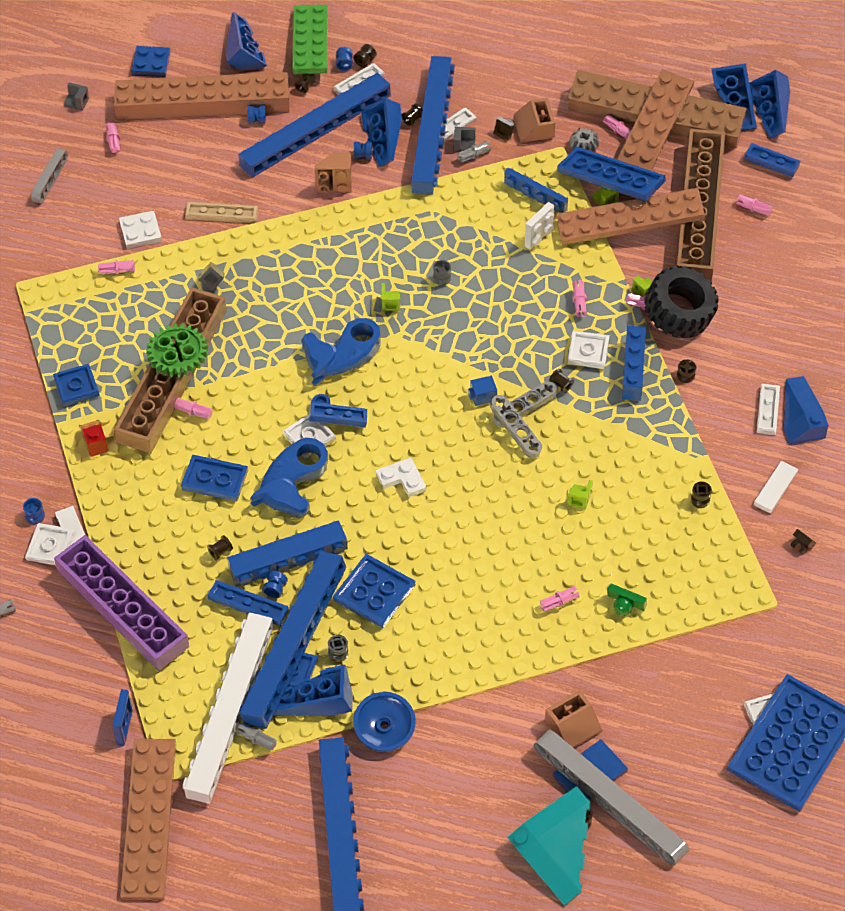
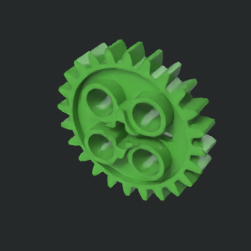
M174 323L173 328L167 325L166 330L159 328L160 333L154 332V337H150V343H147L146 354L148 362H151L152 368L156 367L157 373L162 370L163 376L170 373V377L177 373L179 378L181 373L188 376L189 370L195 373L194 367L200 369V363H205V357H208V345L206 338H203V333H198V328L192 330L191 325L185 328L184 323L177 327V324ZM172 338H174L176 342L178 352L180 353L183 362H180L178 358V353L176 348L174 347Z

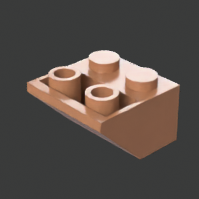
M548 98L530 100L513 114L520 142L555 137V120Z
M333 152L315 165L316 192H351V153Z
M581 690L550 706L545 711V722L550 729L573 748L602 732L594 709Z

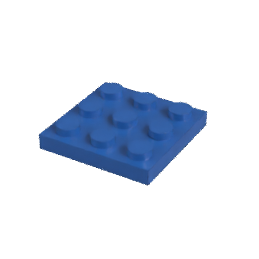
M365 554L333 595V601L377 626L384 628L416 586V581L374 557Z

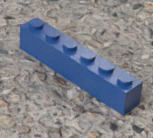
M338 520L227 557L228 568L236 586L246 585L251 581L267 578L271 571L285 572L290 568L303 566L318 558L321 551L332 554L342 553L348 549L347 537Z

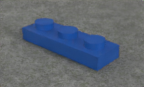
M751 143L744 156V159L790 177H794L800 166V160Z
M311 402L309 421L366 428L367 409Z

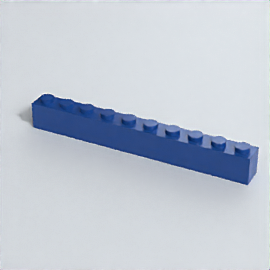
M431 56L412 174V193L433 194L434 187H438V177H436V174L440 173L438 161L441 162L442 151L440 149L444 147V138L442 136H445L446 126L444 124H447L448 119L446 111H449V101L447 100L451 99V88L449 87L453 86V76L451 74L454 75L455 64H452V57Z
M378 72L369 76L347 91L340 93L318 108L313 109L277 132L270 134L265 139L258 141L248 149L243 150L238 154L239 166L251 178L255 177L358 116L364 109L384 98L390 97V84Z
M321 551L318 558L314 560L313 568L310 574L306 576L305 584L299 590L294 605L291 606L286 621L282 623L281 631L278 637L274 639L273 647L270 653L266 655L263 667L258 671L253 686L250 687L245 702L240 706L239 713L245 724L267 729L347 568L342 555Z
M343 737L320 739L319 750L334 911H364L363 898L359 899L358 892H362L361 879H357L356 872H360V861L355 859V852H359L358 840H353V833H357L356 820H351V814H355L354 801H349V795H353L352 782L347 780V776H351L350 763L346 764L345 757H349V747L344 745Z

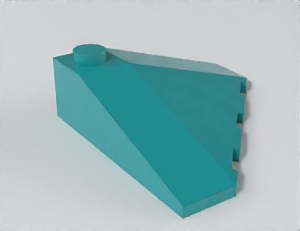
M577 786L525 821L507 837L564 906L568 905L582 892V883H579L580 871L584 870L585 853H582L583 841L587 840L588 823H585L586 811H590V801Z

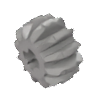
M587 127L583 130L578 128L577 131H573L569 141L571 151L576 147H580L596 153L599 146L598 133H594L593 129L587 130Z

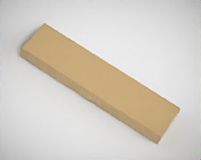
M187 202L185 219L253 224L257 223L258 206Z

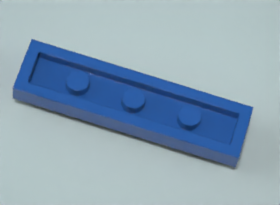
M509 167L506 169L504 183L509 187L522 192L524 195H528L539 203L546 205L550 202L554 205V211L563 213L568 210L567 197Z
M218 580L214 582L207 595L208 600L240 612L270 617L273 624L281 626L289 611V607Z

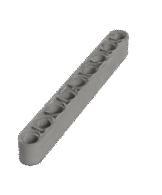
M548 730L534 743L535 750L545 760L590 796L591 799L668 864L675 866L688 853V845L554 731Z

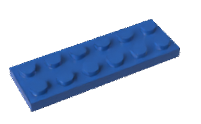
M576 147L557 165V171L644 201H647L666 182V175L580 147Z

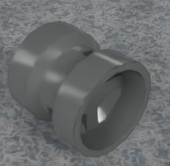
M438 260L433 264V281L438 285H446L451 280V264L446 260Z
M334 635L328 640V654L331 660L342 662L348 657V641L342 635Z

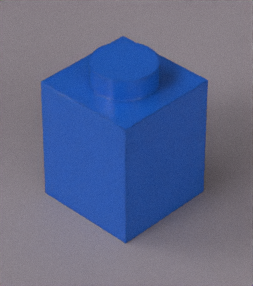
M492 375L470 380L468 396L470 400L473 399L475 406L491 403L493 397L497 395V387Z

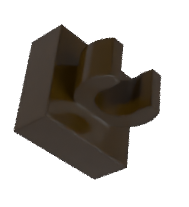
M497 118L493 134L507 141L510 140L515 125L514 121L509 118Z
M796 529L793 536L797 539L793 540L790 546L795 548L797 544L801 543L802 547L798 552L803 554L807 546L812 549L816 542L799 529Z

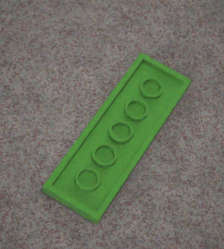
M321 4L294 5L293 74L327 73L328 7Z

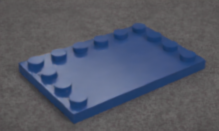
M786 674L729 763L727 770L801 812L845 740V706L791 675Z

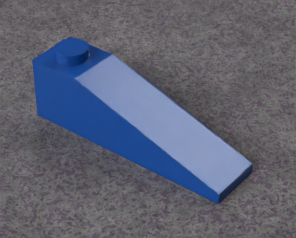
M235 12L231 14L226 49L228 64L240 71L265 68L267 66L265 55L263 52H259L257 48L259 43L252 37L253 32L247 20Z
M746 63L712 68L714 86L723 103L746 108V117L742 131L757 129Z
M774 70L749 82L752 102L755 104L756 111L761 116L762 124L771 139L786 132L790 98L788 76L778 70Z
M384 98L361 111L363 129L368 133V141L372 142L373 153L379 167L394 161L402 121L401 104Z
M804 376L786 379L784 432L789 445L825 439L829 425L824 411Z
M346 665L326 668L320 671V675L312 679L307 677L302 680L303 683L295 687L288 686L274 715L333 716L352 712L353 694Z

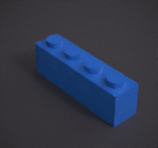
M627 326L622 399L641 401L646 327Z

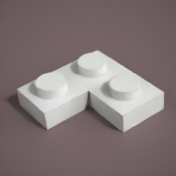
M412 458L376 470V476L383 489L402 483L408 497L427 491V487Z

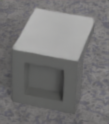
M69 82L67 85L68 96L64 101V106L83 111L89 100L88 88Z
M455 127L453 151L461 152L470 148L471 145L475 146L476 128Z
M210 262L201 271L198 280L209 290L213 291L224 279L225 273L213 262Z

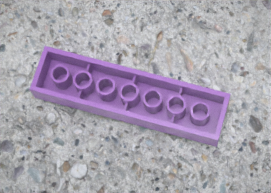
M86 535L54 557L57 571L158 671L189 648L188 635Z

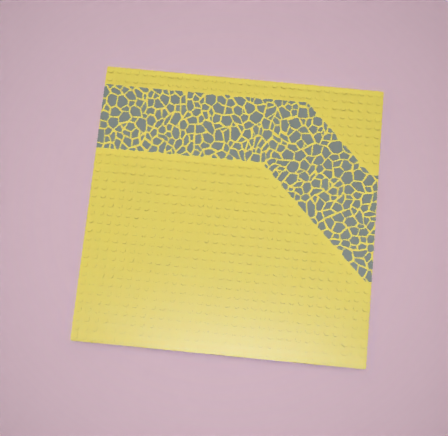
M564 147L438 177V187H434L433 194L412 193V184L16 283L88 537L188 635L189 648L158 671L115 629L146 738L176 739L173 781L189 777L190 775L189 767L191 760L197 756L196 747L198 742L202 741L204 737L203 728L205 723H209V712L211 706L216 704L217 690L222 688L223 673L225 670L228 671L230 666L228 665L231 653L234 654L236 649V638L241 636L242 622L248 617L246 613L208 600L207 595L214 582L218 580L289 607L290 611L314 561H311L303 566H296L281 572L287 576L288 581L286 586L282 588L283 593L281 597L276 599L267 596L262 591L264 584L268 582L267 578H260L251 581L249 584L236 586L228 568L227 557L338 520L347 537L348 549L337 555L343 556L347 568L334 594L365 554L415 580L416 586L384 628L377 626L333 601L332 596L304 653L318 656L312 678L320 675V671L326 668L346 665L353 694L352 712L333 716L273 715L267 729L248 725L256 730L261 729L262 733L276 739V747L273 750H269L259 744L254 745L251 743V740L237 735L236 731L224 767L354 730V714L358 705L367 696L377 692H392L402 696L409 702L414 712L777 607L776 598L640 308L626 304L627 295L633 293L607 238L562 245L556 216L560 212L554 211V228L549 235H545L541 242L531 250L524 246L525 224L545 204L539 203L537 200L505 184L504 174L508 167L567 197L568 210L566 212L592 207L580 180L557 171V165L568 156ZM115 260H118V262L134 260L135 272H121L118 275L117 273L99 274L98 264L115 262ZM438 260H446L451 264V280L446 285H438L433 281V264ZM210 262H213L225 273L224 279L213 291L209 290L198 280L199 274ZM576 280L578 287V280L584 281V291L587 295V315L584 317L582 312L581 317L575 315V303L572 300L574 295L572 283ZM382 283H385V291L400 292V311H382ZM191 287L225 297L227 311L208 345V357H205V363H200V369L196 368L181 396L183 400L196 401L199 405L211 408L212 416L210 419L196 415L190 416L187 412L175 409L151 454L116 443L114 428L150 364L146 354L147 343H150L149 338L154 337V332L160 333L159 328L166 330V326L171 325ZM356 318H367L375 321L380 327L381 346L378 352L361 366L341 374L327 376L320 384L314 386L312 384L314 378L311 377L313 371L309 367L301 345L303 336L312 332L321 341L336 345L350 321ZM627 326L646 327L641 401L622 399ZM573 331L609 335L605 369L567 364ZM358 335L353 339L362 342L371 339V337L368 335ZM89 364L100 396L63 406L53 374ZM556 369H561L564 375L572 378L574 384L566 393L562 392L561 388L556 385V397L553 400L522 417L542 444L540 455L536 458H529L505 427L495 425L494 413L490 408L491 403L475 406L473 399L470 400L468 396L470 380L492 375L497 387V395L505 396L509 402L543 382H548L551 374ZM315 395H327L332 405L367 409L366 428L324 423L336 436V440L326 446L328 451L327 470L319 478L296 485L298 493L306 498L310 504V509L306 516L296 517L286 512L274 510L264 503L254 507L251 505L252 500L250 497L260 489L264 475L271 463L285 448L292 445L283 435V430L310 414V404ZM530 397L528 401L531 403H535L538 401V399L535 397ZM497 402V403H496V406H499V405H500V406L502 407V406H503V403H500V404H499V403ZM520 406L514 407L517 412L523 410ZM98 420L106 437L109 452L90 457L79 426ZM524 430L517 431L519 437L524 438L527 436ZM530 445L529 450L536 451L537 447H531ZM192 454L248 466V473L237 502L181 489ZM316 454L307 459L302 455L298 458L304 465H313L320 459ZM412 458L427 487L426 492L412 497H408L402 483L383 489L376 476V470ZM589 480H592L593 488L587 509L568 505L570 488H573L574 484L587 487ZM700 481L708 483L712 488L710 503L705 508H697L691 503L693 485ZM225 535L231 542L233 550L225 552L220 556L219 560H215L210 555L207 546L209 544L213 545L221 539V536ZM612 583L646 597L647 607L645 611L633 607L629 614L619 615L613 606L616 599L608 597L607 594L609 584ZM572 586L577 588L571 594L579 592V598L564 603L562 607L557 606L548 611L541 609V600L555 595L557 591L562 592ZM288 611V613H287L285 619L283 620V622L286 621V619H287V617H288V615H289V611ZM273 624V630L258 671L263 667L265 657L270 653L274 639L278 637L281 631V626ZM334 635H342L348 641V657L342 662L331 660L328 654V640ZM242 717L240 719L239 725L241 723H244Z

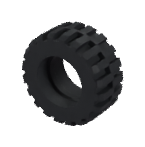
M673 266L662 270L654 278L644 298L645 311L649 313L648 318L650 321L655 323L654 326L657 329L660 328L663 330V333L666 335L669 333L675 338H678V336H681V338L695 337L705 331L718 310L719 302L718 295H716L717 291L714 286L712 287V282L709 278L706 279L703 273H698L693 268L687 269L686 266H680L679 268ZM675 294L686 298L692 304L694 310L678 307L672 302L669 295Z

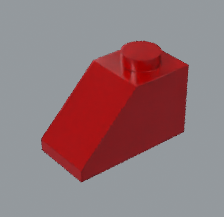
M98 420L79 426L90 457L109 452L106 437Z

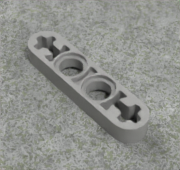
M57 148L33 188L31 194L33 202L40 204L44 202L67 161V150Z
M549 381L543 382L510 403L513 407H522L523 410L518 413L521 417H524L556 397V385ZM530 397H535L538 399V401L535 403H531L528 401V399ZM494 414L495 425L498 427H504ZM506 416L507 422L514 423L516 421L514 416Z
M494 396L490 404L492 412L527 457H538L542 450V444L505 396ZM496 403H503V406H496ZM508 415H512L515 417L516 421L514 423H509L506 421L505 417ZM524 430L527 436L521 438L517 435V431ZM530 445H531V447H535V446H536V447H537L536 451H535V450H529Z

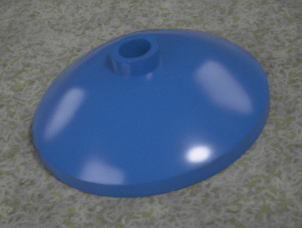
M377 692L371 694L361 701L354 714V729L357 737L365 746L375 751L390 752L403 747L411 739L415 730L416 718L412 706L405 698L396 693ZM387 724L388 728L383 729L381 728V725Z

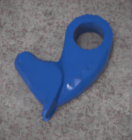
M356 318L350 321L336 345L321 341L312 332L305 334L301 339V345L309 367L313 371L311 375L314 378L312 384L317 386L327 376L350 371L369 361L381 346L380 327L375 321L367 318ZM358 335H368L371 337V339L362 342L353 338Z
M303 438L285 448L269 466L260 489L250 497L252 500L251 505L254 507L264 503L274 510L286 512L296 517L306 516L309 512L310 504L306 498L298 493L296 485L319 478L327 470L328 451L325 445L315 438ZM308 452L316 454L320 459L313 465H304L298 458Z

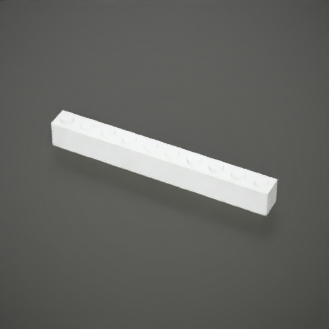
M249 613L247 619H244L242 622L241 636H237L234 654L231 653L228 665L230 666L228 671L225 670L223 673L222 688L217 690L216 704L211 706L209 723H205L203 728L204 737L197 744V756L191 760L189 767L190 775L185 777L183 782V789L188 799L211 803L241 719L239 713L240 706L245 702L248 691L253 686L273 630V621L270 617Z

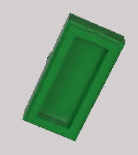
M612 583L609 584L607 594L608 597L616 599L613 606L619 615L629 614L633 607L645 611L647 607L646 597Z

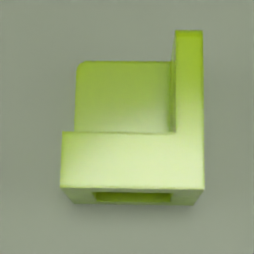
M605 187L592 194V199L600 206L616 203L619 198V192Z
M638 275L633 278L632 291L636 295L644 297L653 281L650 278L643 280Z
M382 283V311H400V292L385 291V283Z
M589 480L587 487L574 484L568 494V505L587 509L592 493L593 481Z

